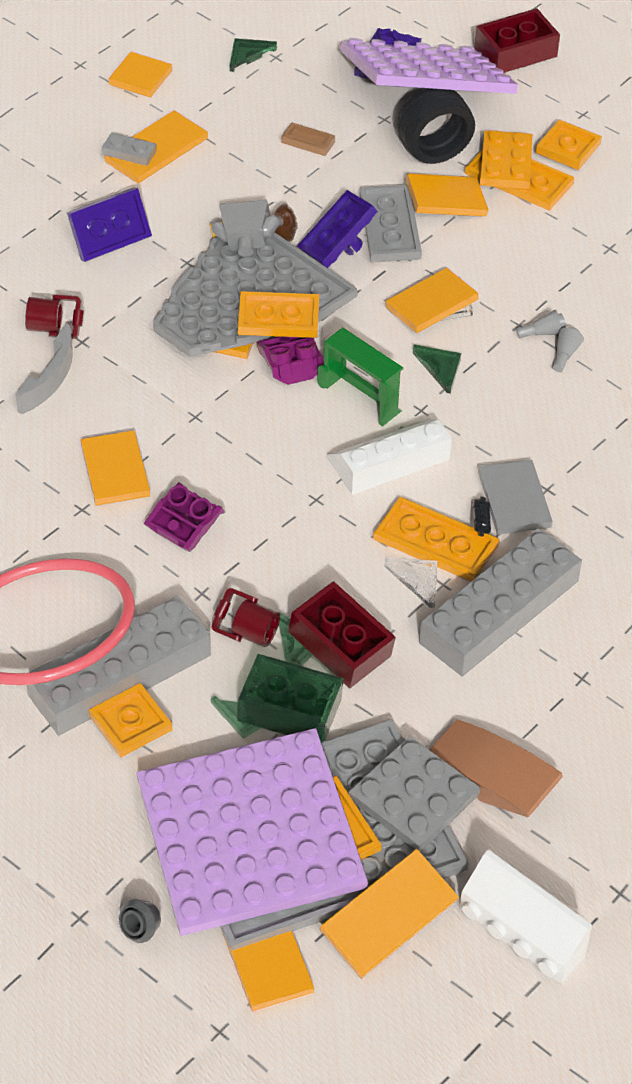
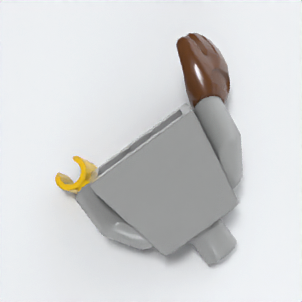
M267 199L219 205L223 221L209 224L212 237L215 238L217 236L222 242L228 243L229 250H238V254L242 257H249L253 254V249L266 246L267 238L271 237L274 232L288 242L293 241L298 229L297 217L292 208L288 207V204H281L274 214L271 215Z

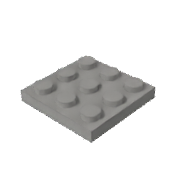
M409 736L354 786L348 794L353 802L413 849H418L421 852L480 795V787Z

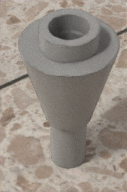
M553 310L530 325L516 328L519 338L533 334L559 335L560 329L566 328L563 314H558L556 310Z
M567 327L559 331L557 358L553 366L556 372L563 371L567 360L584 341L583 335L576 328Z

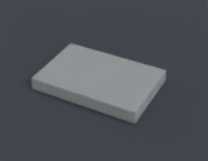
M533 460L479 466L478 474L486 500L489 502V510L497 535L537 530L538 528H552L553 521Z

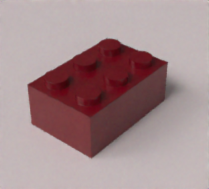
M536 8L476 26L474 48L477 52L482 53L483 57L488 58L491 63L496 64L498 69H502L503 73L558 57L560 33Z
M334 581L291 613L288 632L349 689L391 657L396 639L387 628Z

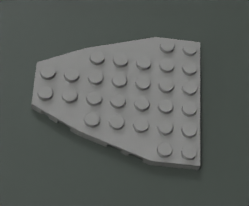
M275 232L271 237L267 238L266 246L253 249V254L249 257L240 256L238 250H229L228 243L222 242L216 236L209 243L208 251L198 256V263L194 268L189 267L173 287L168 303H164L161 308V314L157 315L153 322V331L188 357L248 345L272 337L238 335L241 291L319 294L318 321H321L356 298L358 289Z

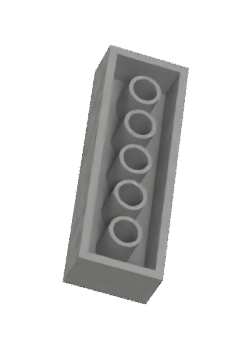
M538 528L421 622L419 644L463 677L579 581L582 559Z
M177 596L134 618L121 641L103 658L67 677L45 683L27 685L28 696L56 734L60 736L90 720L89 709L139 683L147 690L211 656L210 633L182 599ZM114 629L30 672L52 669L84 656L100 645Z

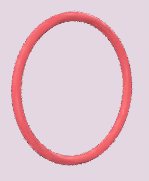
M69 558L38 561L1 574L0 588L20 578L54 570L90 572L104 577L117 587L122 596L123 611L113 632L100 645L84 656L67 664L43 671L30 673L0 672V684L32 685L54 681L79 672L108 654L124 637L133 620L135 600L127 581L119 573L103 564L89 560Z

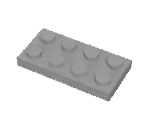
M407 185L360 187V198L372 204L378 211L371 222L365 226L371 262L421 259L422 250L413 203Z

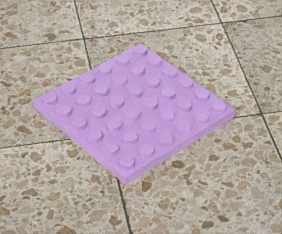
M349 38V41H341L340 51L376 85L517 94L518 84L511 79V76L503 73L502 69H498L496 64L491 63L488 58L483 57L482 53L477 52L472 46L463 45L461 49H455L448 44L430 47V44L422 42L412 46L403 41H394L393 45L385 44L383 40L373 39L371 43L363 42L359 38Z
M316 728L136 772L180 936L368 888V881Z

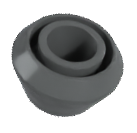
M132 899L125 902L120 909V928L123 934L133 942L144 943L149 941L160 926L161 915L158 908L152 902Z

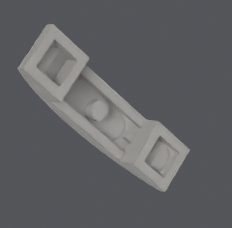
M65 324L53 341L55 356L39 379L28 376L17 391L18 413L24 414L45 402L54 394L66 378L73 358L71 327Z

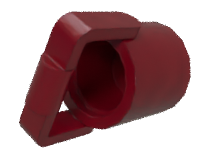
M56 294L53 295L52 299L29 297L25 315L26 330L49 332V337L56 338L62 323V300L75 301L76 306L73 311L72 321L73 334L71 336L72 339L78 338L80 327L83 325L84 315L81 299L77 296Z
M229 588L226 590L223 599H220L215 610L212 629L239 642L243 638L262 647H267L277 632L280 613L258 604V598ZM233 594H236L247 600L242 602L235 614L232 623L233 634L219 628L231 605L230 601Z

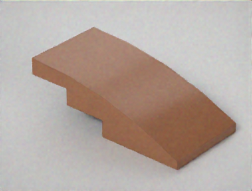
M458 719L430 749L432 753L480 787L479 801L529 818L563 777L562 772L509 740Z

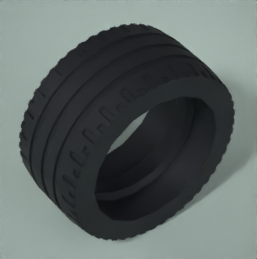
M423 89L405 103L397 118V129L405 146L417 160L426 164L445 162L457 156L467 147L475 132L473 114L464 99L455 90ZM452 114L450 120L442 129L434 134L420 136L422 130L430 121L438 116Z

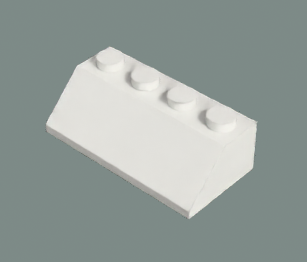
M424 420L328 454V459L350 493L354 495L450 460L452 438L439 420Z
M488 849L462 890L460 909L470 920L478 921L486 927L494 938L502 939L510 945L518 956L529 959L537 965L545 976L554 978L562 984L585 959L592 924Z

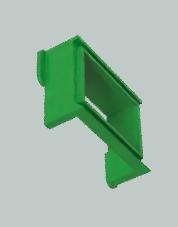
M343 327L324 341V366L320 365L318 367V385L321 388L328 389L341 378L380 404L379 425L382 427L402 412L398 408L400 373L403 370L401 365ZM347 360L380 382L379 389L346 368Z

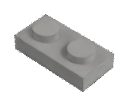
M112 132L102 146V155L148 166L157 152L156 143Z

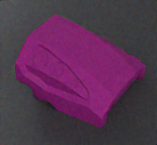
M280 336L256 342L259 353L266 360L272 371L273 378L287 385L313 379L318 374V367L320 365L324 366L323 356L314 338Z
M178 482L157 503L144 522V525L180 548L190 552L196 547L220 514H224L226 511L223 507L210 503L206 498H201L196 492L189 491L187 487Z

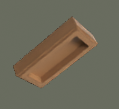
M291 122L282 135V143L326 156L335 143V135Z

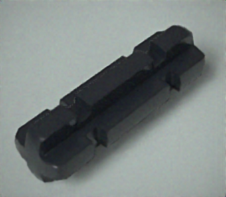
M483 496L473 501L474 530L481 537L491 532L490 506Z

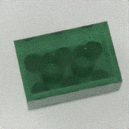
M257 654L238 698L237 721L284 735L316 728L320 742H325L342 699L344 678Z

